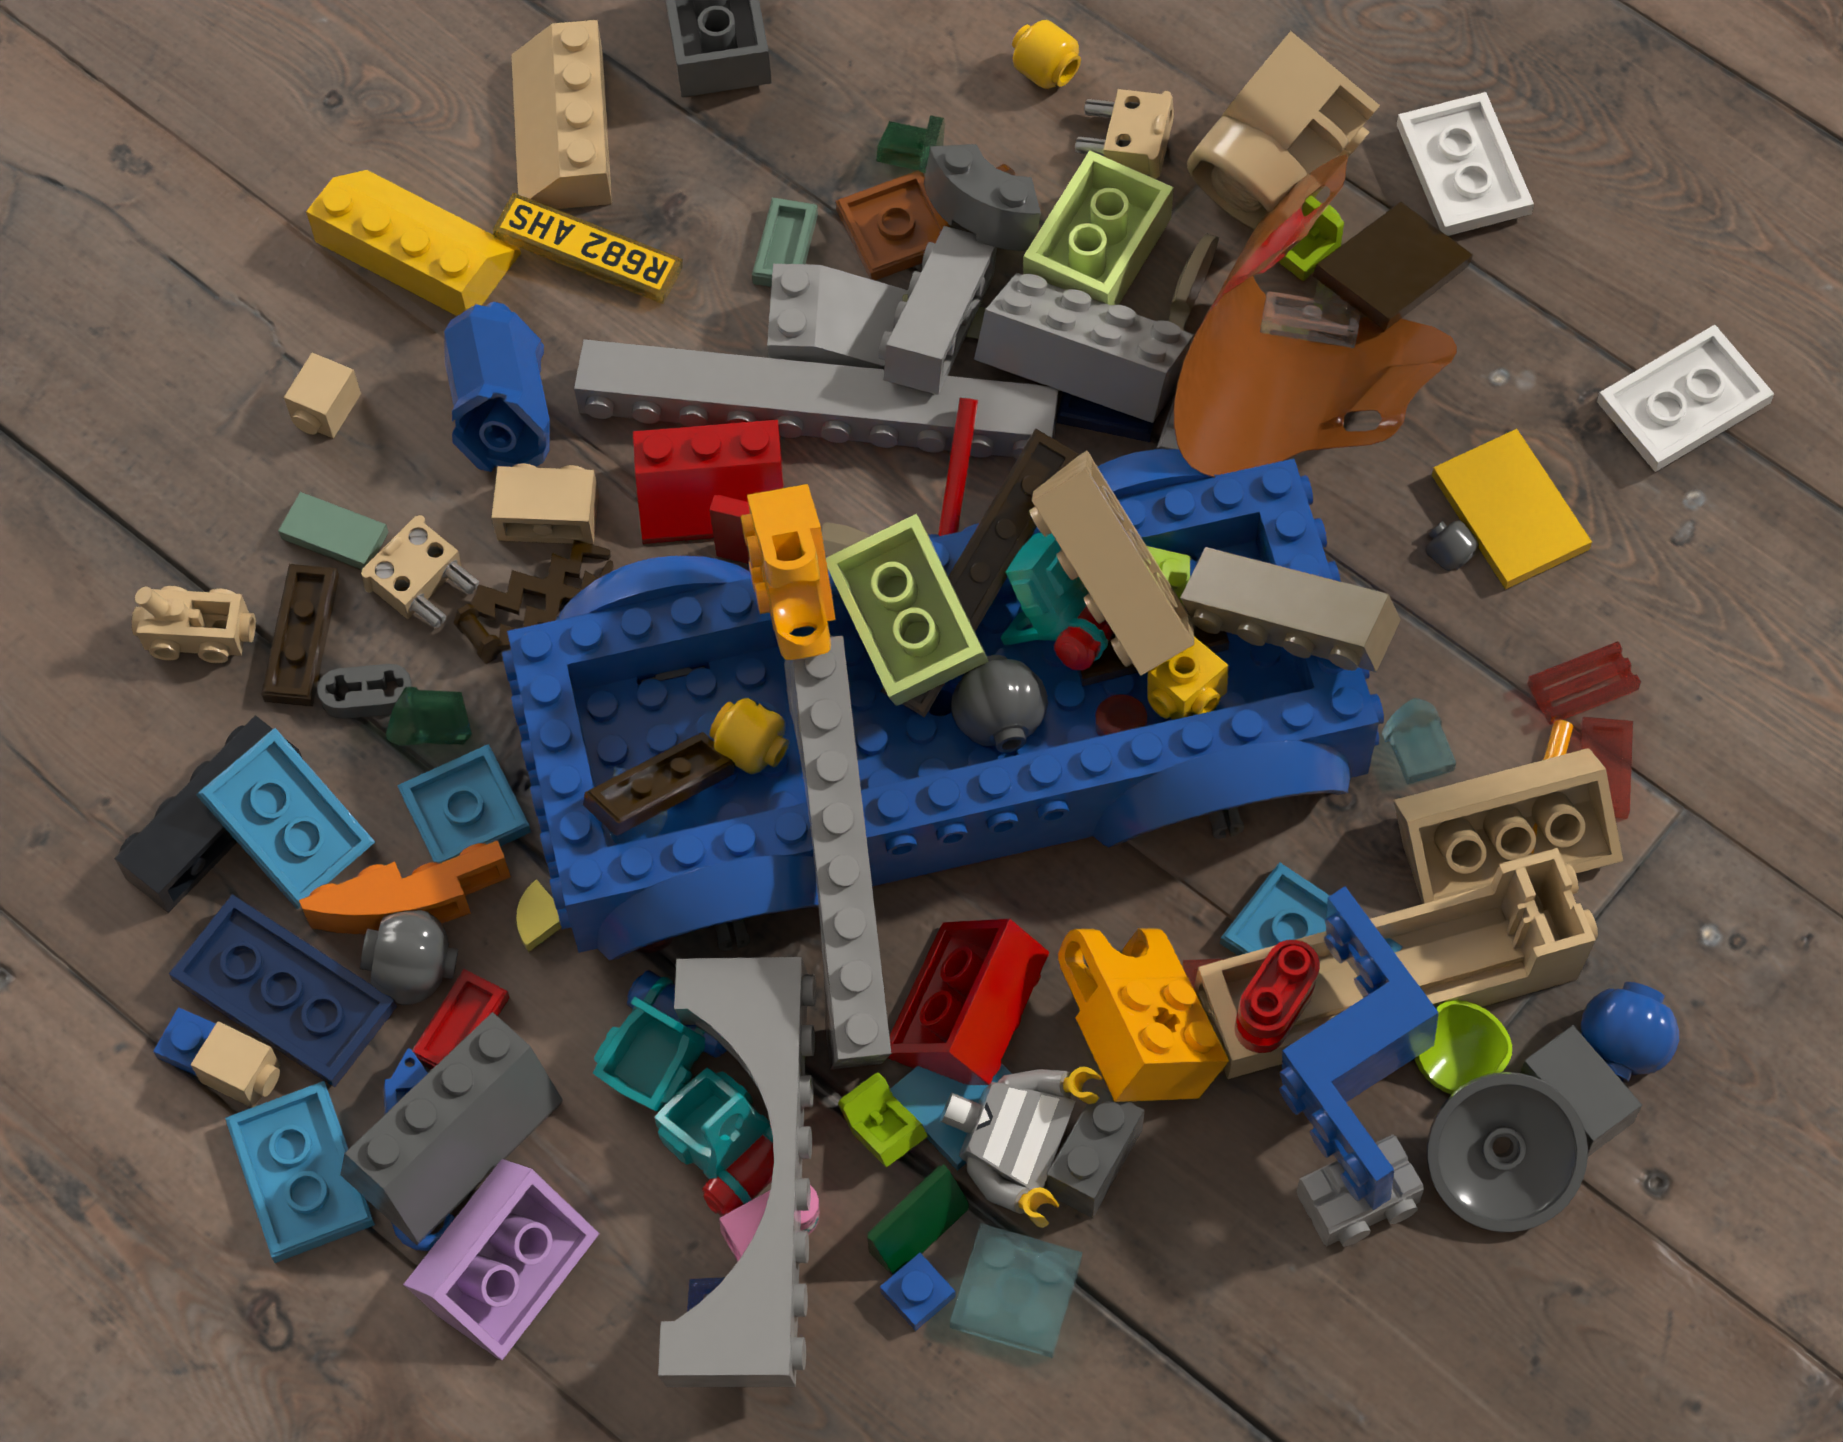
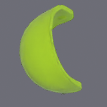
M1461 1000L1447 1001L1436 1008L1439 1014L1434 1046L1415 1058L1419 1070L1429 1082L1440 1090L1452 1094L1471 1080L1504 1071L1512 1056V1043L1505 1027L1493 1014L1477 1004Z

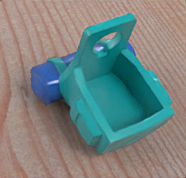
M647 970L633 982L627 995V1006L633 1010L620 1027L613 1026L606 1034V1039L594 1057L597 1065L592 1074L624 1096L659 1112L680 1089L690 1082L693 1076L690 1069L702 1052L717 1058L727 1050L717 1040L696 1025H683L674 1009L675 985L673 981L666 976L661 977Z

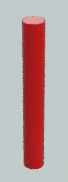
M959 398L939 524V536L957 533L959 529L978 408V400Z

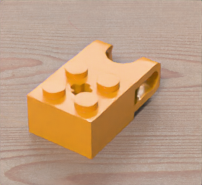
M808 484L747 495L750 514L741 515V523L745 543L748 547L750 557L749 569L753 590L756 593L759 613H770L780 653L784 659L794 660L828 653L831 650V639L827 621L836 620L821 526ZM807 626L814 628V632L806 637H797L790 634L796 628Z
M1138 928L1124 946L1122 953H1120L1111 946L1100 930L1073 929L1068 932L1060 946L1058 961L1080 1009L1075 1018L1114 1101L1199 1099L1229 1062V1059L1167 935L1158 928ZM1083 956L1086 960L1088 967L1084 964Z

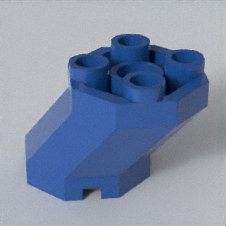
M490 302L486 306L475 304L450 320L444 331L445 367L454 406L452 421L455 420V428L452 432V443L480 470L492 472L495 466L512 467L521 463L537 467L544 463L550 451V419L540 377L544 345L529 326L515 312H511L505 304Z

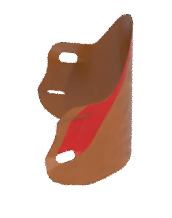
M1347 154L1335 157L1298 181L1271 212H1267L1261 219L1193 338L1177 383L1174 402V429L1177 445L1183 458L1192 468L1204 475L1216 477L1214 476L1215 474L1221 475L1276 463L1308 450L1366 446L1383 442L1392 437L1402 426L1407 406L1416 393L1444 367L1450 364L1457 354V346L1453 338L1435 327L1401 318L1385 331L1368 317H1305L1290 312L1274 303L1256 283L1254 275L1263 274L1306 237L1317 218L1343 188L1346 178ZM1321 186L1328 187L1330 195L1326 201L1306 217L1303 216L1302 206L1306 198ZM1377 411L1381 415L1382 420L1377 429L1346 431L1343 427L1344 417L1349 412Z

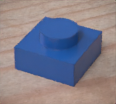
M178 1007L153 1052L157 1059L196 1075L191 1067V1063L216 1023Z
M921 1253L917 1254L880 1286L881 1294L915 1331L956 1297L955 1290Z

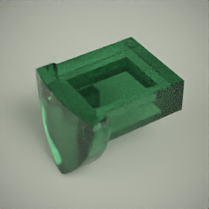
M931 115L927 129L889 121L877 146L876 162L926 173L930 146L944 145L945 119Z
M405 687L392 710L386 733L387 740L394 744L409 746L422 743L464 745L472 736L462 692L418 690L417 687Z

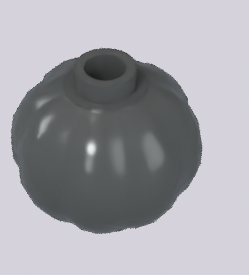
M1001 655L986 656L989 662L966 672L956 685L950 706L952 716L958 728L971 741L985 747L996 746L999 752H1012L1026 744V738L1036 731L1044 719L1048 707L1047 692L1042 680L1024 663L1015 659H1007Z
M422 910L397 912L382 918L379 931L367 929L360 969L372 971L371 985L381 993L393 998L396 1004L412 1005L431 997L443 982V978H454L458 949L449 947L444 926L431 913Z

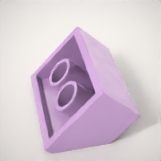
M501 1159L403 1285L438 1317L497 1359L503 1360L600 1233L533 1169Z

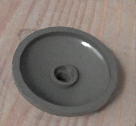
M1500 1072L1488 1074L1471 1080L1458 1088L1446 1099L1435 1115L1427 1140L1428 1169L1433 1184L1441 1198L1464 1220L1492 1231H1523L1539 1226L1555 1217L1570 1203L1577 1193L1587 1167V1138L1584 1126L1574 1107L1550 1084L1522 1073ZM1499 1137H1507L1510 1139V1148L1505 1153H1495L1493 1151L1494 1141Z

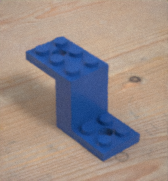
M1345 886L1328 897L1327 918L1325 919L1327 935L1324 937V941L1332 956L1340 964L1347 961L1356 973L1357 977L1354 978V982L1363 999L1282 1050V1071L1279 1074L1283 1086L1279 1088V1091L1295 1115L1303 1112L1314 1127L1310 1130V1135L1321 1153L1326 1158L1334 1155L1345 1170L1340 1176L1350 1194L1357 1201L1365 1198L1372 1210H1375L1391 1199L1394 1168L1346 1102L1433 1047L1439 1012Z

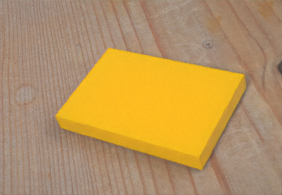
M1518 429L1433 467V479L1459 519L1477 538L1479 550L1505 590L1590 550L1591 539Z

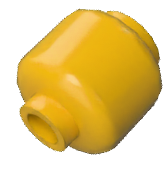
M1049 20L1038 21L1032 26L1028 24L1023 26L1013 39L1012 47L1015 50L1012 59L1015 69L1044 89H1049L1056 85L1059 87L1066 85L1080 67L1081 57L1078 55V41Z
M743 698L735 704L727 702L714 719L709 736L714 739V749L732 759L736 767L749 774H756L762 771L768 764L776 767L784 757L789 746V740L783 737L785 734L784 719L776 712L750 698Z

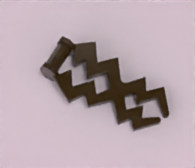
M574 540L570 560L552 553L549 575L544 579L512 570L506 593L478 584L471 604H466L457 610L453 623L472 643L482 661L488 664L499 656L501 650L511 649L507 631L514 630L515 628L500 624L499 637L490 635L479 622V616L496 622L495 608L519 615L523 594L527 593L546 598V611L526 605L523 628L555 621L559 614L560 605L563 602H569L595 580L612 572L614 568L613 561L608 560L599 578L585 570L581 589L565 585V576L580 579L583 557L608 560L611 558V551L607 548Z

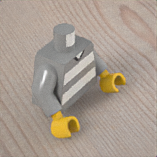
M1079 1067L1072 1073L1068 1071L1037 1069L1004 1075L998 1082L990 1083L984 1089L979 1103L954 1093L950 1094L940 1122L967 1132L959 1157L967 1162V1173L988 1201L1019 1214L1026 1213L1037 1227L1044 1228L1049 1224L1043 1215L1036 1213V1210L1045 1203L1052 1204L1057 1208L1059 1207L1054 1196L1044 1188L1047 1173L1052 1166L1076 1102L1068 1097L1073 1094L1084 1103H1096L1099 1097L1091 1092H1082V1087L1089 1079L1102 1080L1101 1075L1089 1067Z

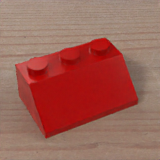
M778 420L633 431L635 478L643 544L714 538L709 511L714 495L748 502L747 495L784 488Z
M1010 918L942 922L890 1033L891 1054L887 1058L913 1069L920 1066L965 1085H989L1000 1069L1001 1059L1014 1031L1021 1022V1015L1033 988L1041 978L1042 968L1050 952Z

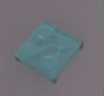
M980 1223L951 1316L950 1328L1053 1358L1081 1265L1083 1252Z

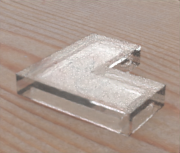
M1318 281L1315 299L1271 291L1267 292L1260 333L1355 348L1361 312Z

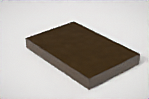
M1400 202L1320 261L1315 267L1313 277L1386 331L1469 266L1473 254L1404 203Z

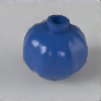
M1625 982L1623 989L1609 988L1594 996L1586 1005L1580 1026L1581 1035L1624 1083L1629 1082L1631 1075L1655 1073L1664 1068L1672 1060L1679 1043L1677 1020L1672 1010L1662 1004L1665 996L1651 987L1635 982Z

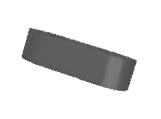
M397 664L334 669L323 675L317 689L323 709L328 715L341 719L391 715L403 712L411 705L415 694L409 673L405 668ZM396 681L398 688L395 689L394 696L386 697L384 690L387 689V682ZM347 686L349 692L345 694V700L336 701L334 695L338 693V687Z

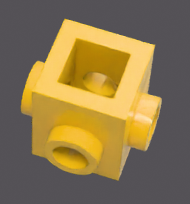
M1194 637V645L1148 671V701L1154 711L1166 719L1170 717L1172 720L1214 711L1219 704L1220 698L1227 693L1228 664L1196 637Z

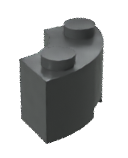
M977 144L930 146L923 185L931 204L941 217L950 225L955 221L962 227L975 233V240L983 244L1006 250L1027 251L1036 237L1041 215L1032 177L1013 176L996 169L983 157Z

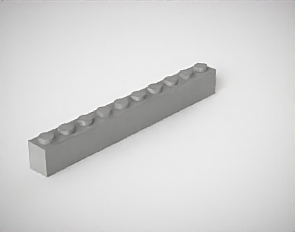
M585 339L583 340L574 386L579 413H586L599 419L615 416L634 418L639 422L648 424L658 421L681 423L687 427L778 420L779 434L786 438H796L802 435L821 437L834 443H843L850 440L870 442L875 446L890 448L895 445L918 447L923 451L932 453L943 450L951 451L959 398H970L978 400L970 455L974 457L997 455L1017 459L1035 429L1040 430L1053 439L1055 438L1058 413V389L1050 386L947 376L939 395L884 381L883 369Z

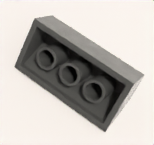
M492 1012L344 1153L340 1175L418 1246L490 1175L501 1159L505 1160L562 1104L563 1099L531 1046Z

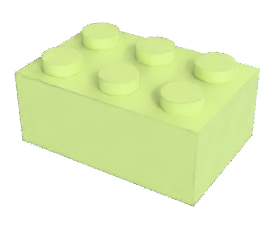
M1089 150L1024 254L1023 274L1038 275L1044 278L1048 284L1065 290H1080L1089 294L1091 299L1111 306L1119 305L1171 220L1173 187Z
M917 514L826 557L827 568L889 698L896 706L989 662Z

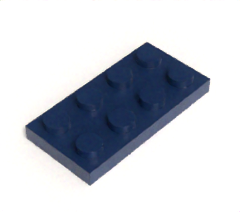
M233 894L169 973L173 982L334 1088L397 1008L393 998L381 993L373 985Z

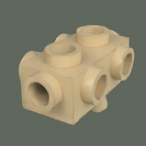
M165 586L161 590L142 587L135 595V601L141 607H135L133 611L132 631L134 636L139 637L144 650H149V653L155 658L176 660L179 658L180 652L198 653L199 658L204 661L223 663L228 660V655L242 656L244 642L252 643L254 640L256 629L254 613H249L242 594H236L227 589L194 592L177 586Z

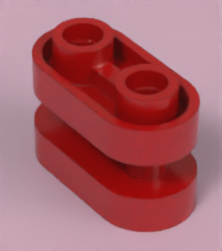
M1285 940L1275 945L1244 990L1240 999L1234 1029L1238 1041L1246 1049L1255 1053H1269L1279 1048L1310 1002L1320 970L1319 957L1310 945L1300 940Z

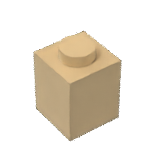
M311 353L284 396V400L291 421L297 428L308 434L314 435L318 432L334 439L361 392L354 369Z
M219 1021L191 1063V1067L201 1083L251 1108L256 1106L261 1096L266 1097L271 1093L280 1074L278 1069L280 1063L270 1046Z

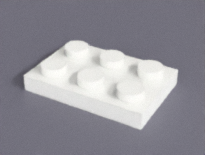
M1486 92L1398 114L1397 127L1440 231L1450 236L1532 214L1534 203Z
M1713 325L1601 391L1597 403L1656 472L1771 404L1774 393L1718 327Z

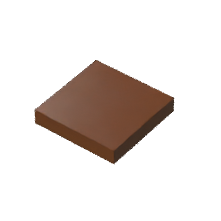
M921 169L835 201L836 211L871 280L876 281L921 264L928 243H936L943 227H950L948 222L941 217L931 204L923 185L925 176Z

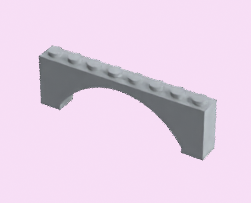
M843 636L830 637L831 650L828 653L801 659H786L784 664L789 710L800 754L814 854L823 956L824 1020L830 1070L882 1064L891 1054Z
M802 957L676 959L674 1009L683 1025H696L717 1040L738 1060L753 1079L768 1110L773 1134L774 1167L771 1190L764 1215L752 1241L738 1263L724 1280L699 1304L675 1321H661L658 1376L666 1387H796V1370H805L806 1341L805 1337H797L798 1317H806L808 1307L807 1285L799 1284V1264L808 1263L809 1260L808 1231L800 1230L801 1211H809L811 1201L809 1178H802L803 1159H811L812 1132L810 1126L804 1127V1107L813 1106L814 1088L812 1075H805L806 1056H814L815 1052L814 1025L806 1024L807 1006H815L816 978L815 974H808Z

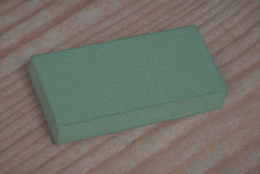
M772 197L752 272L753 284L771 287L773 264H806L818 217V205Z
M302 492L299 493L278 530L281 539L361 570L377 555L389 533L387 525Z

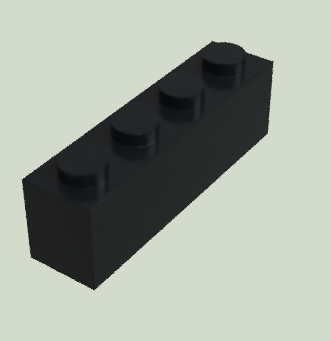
M256 715L245 726L241 725L232 731L220 752L211 761H205L200 764L193 772L190 782L176 796L167 798L157 809L155 818L141 832H136L129 836L122 844L119 854L114 858L124 877L167 913L237 843L196 794L273 730ZM287 740V742L301 756L299 749Z

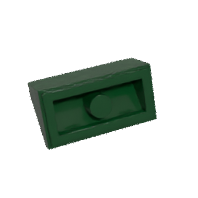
M944 1164L942 1166L939 1165L867 1233L869 1253L891 1275L899 1271L917 1254H923L968 1211L969 1204L965 1195Z

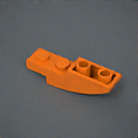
M497 840L489 844L477 843L465 848L459 856L440 864L437 862L424 864L415 869L412 875L405 878L401 877L395 862L388 865H372L363 869L353 879L338 885L333 883L325 884L314 889L308 897L299 900L311 928L334 933L363 935L366 934L367 929L379 931L382 918L397 912L427 911L441 923L471 914L466 895L508 879L511 876Z

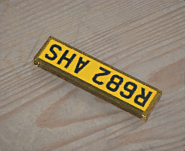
M512 193L493 227L494 238L661 304H664L683 268V259L516 193Z

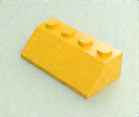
M368 170L333 177L306 211L316 243L456 316L475 304L483 305L521 254L520 248Z

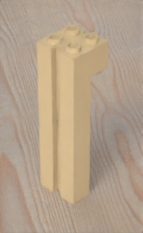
M1558 848L1499 864L1492 884L1489 886L1370 919L1384 939L1391 938L1403 946L1400 951L1394 953L1435 1008L1444 1002L1452 1000L1468 1001L1483 1007L1577 980L1598 937L1597 925L1592 913L1588 909L1583 910L1581 903L1576 904L1573 894L1578 893L1579 890L1577 876L1569 863L1564 864ZM1326 931L1296 939L1307 943L1316 951L1320 961V970L1310 1002L1282 1045L1269 1053H1255L1243 1047L1235 1035L1234 1026L1241 996L1274 946L1198 967L1194 988L1229 1059V1062L1224 1067L1227 1079L1282 1064L1283 1049L1363 999L1354 982V978L1357 977L1356 973L1347 961L1340 964L1327 948L1324 937L1327 935Z

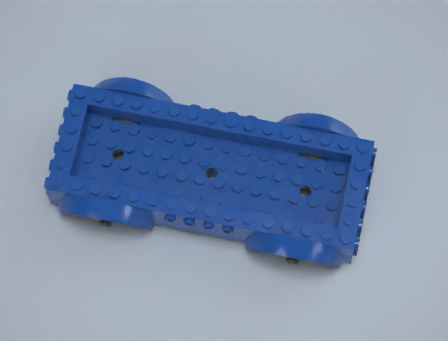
M1154 449L1135 452L1097 466L1146 546L1190 556V577L1205 547L1341 582L1335 561L1327 562L1323 549L1327 547V536L1321 518H1313L1309 506L1313 504V492L1307 475H1299L1295 459L1221 475L1215 474L1214 476L1216 477L1204 475L1192 468L1183 458L1179 449ZM979 524L968 526L961 532L943 536L928 534L947 576L950 574ZM1038 527L1035 529V531H1034V533L1032 534V536H1033L1034 534L1040 533V530L1038 529ZM702 556L650 558L622 566L595 580L567 603L555 621L507 631L511 650L503 651L502 657L512 692L511 700L522 739L520 741L531 782L530 790L535 813L540 825L543 852L551 877L549 879L561 928L562 930L572 928L578 953L598 949L607 959L615 960L644 946L711 926H715L718 948L723 951L733 950L729 927H733L738 949L747 946L751 941L750 935L747 932L745 918L795 909L819 907L804 778L795 728L789 710L784 666L786 659L780 653L770 613H759L750 571L736 564ZM828 570L836 620L827 622L830 637L843 636L872 886L1092 836L1107 847L1117 846L1150 831L1206 814L1209 816L1214 838H1226L1225 829L1227 827L1230 837L1235 836L1245 828L1237 807L1304 794L1332 793L1342 795L1348 793L1350 778L1369 773L1374 746L1379 745L1378 725L1384 723V713L1378 694L1370 695L1365 680L1369 679V670L1357 668L1354 671L1345 670L1333 664L1329 659L1311 655L1309 658H1301L1289 653L1283 647L1265 643L1263 646L1253 645L1244 641L1238 635L1228 632L1226 633L1230 642L1229 650L1215 653L1228 664L1227 693L1220 698L1219 704L1214 711L1172 720L1170 717L1167 719L1161 717L1154 711L1148 701V672L1140 675L1138 672L1082 686L1078 671L1063 664L1054 649L1055 641L1033 640L1010 645L1003 644L1001 636L1015 617L1023 612L1022 606L1007 577L976 629L975 634L986 656L1001 655L1007 659H1015L1024 663L1037 674L1045 686L1048 696V707L1041 724L1031 736L1026 738V744L1022 748L1012 752H999L996 746L985 747L971 741L958 728L952 716L950 707L952 695L964 674L944 684L924 718L901 704L896 706L888 696L880 692L883 684ZM1032 623L1025 626L1022 630L1032 628ZM810 626L794 629L790 634L797 637H806L814 632V628ZM743 698H750L776 712L785 721V734L783 737L789 740V746L784 757L776 767L768 764L762 771L756 774H749L735 766L734 775L618 836L614 835L583 806L585 792L701 732H704L712 739L709 736L711 726L717 714L727 702L735 704Z

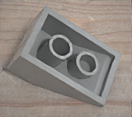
M773 264L767 340L768 357L884 370L885 360L879 359L881 340L885 331L893 332V322L897 306L902 301V296L908 294V290L823 265Z

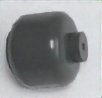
M1442 521L1428 533L1432 540L1426 545V553L1445 570H1458L1478 552L1479 543L1477 538L1462 521H1453L1448 526Z

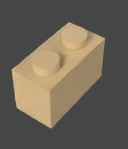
M524 463L516 464L512 467L498 466L491 517L497 540L572 544L574 540L594 544L599 498L594 470H585L574 465L563 466L560 469L537 468L531 464Z

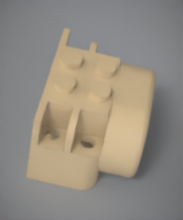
M1290 31L1194 149L1187 161L1188 171L1197 185L1217 205L1232 217L1254 230L1267 212H1271L1298 181L1335 157L1345 154L1349 157L1369 134V131L1363 125L1380 105ZM1321 186L1311 196L1315 198L1325 186Z

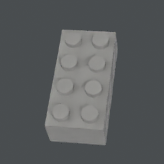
M1016 273L985 309L974 360L1153 423L1177 389L1183 362L1194 334L1181 330L1178 325L1172 322L1154 321L1137 315L1129 307L1123 305L1111 306L1091 299L1090 295L1083 291L1075 289L1065 290L1048 284L1044 278L1038 275Z

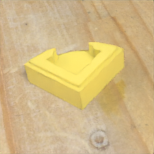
M537 879L523 893L516 915L518 931L522 943L528 952L561 928L554 899Z

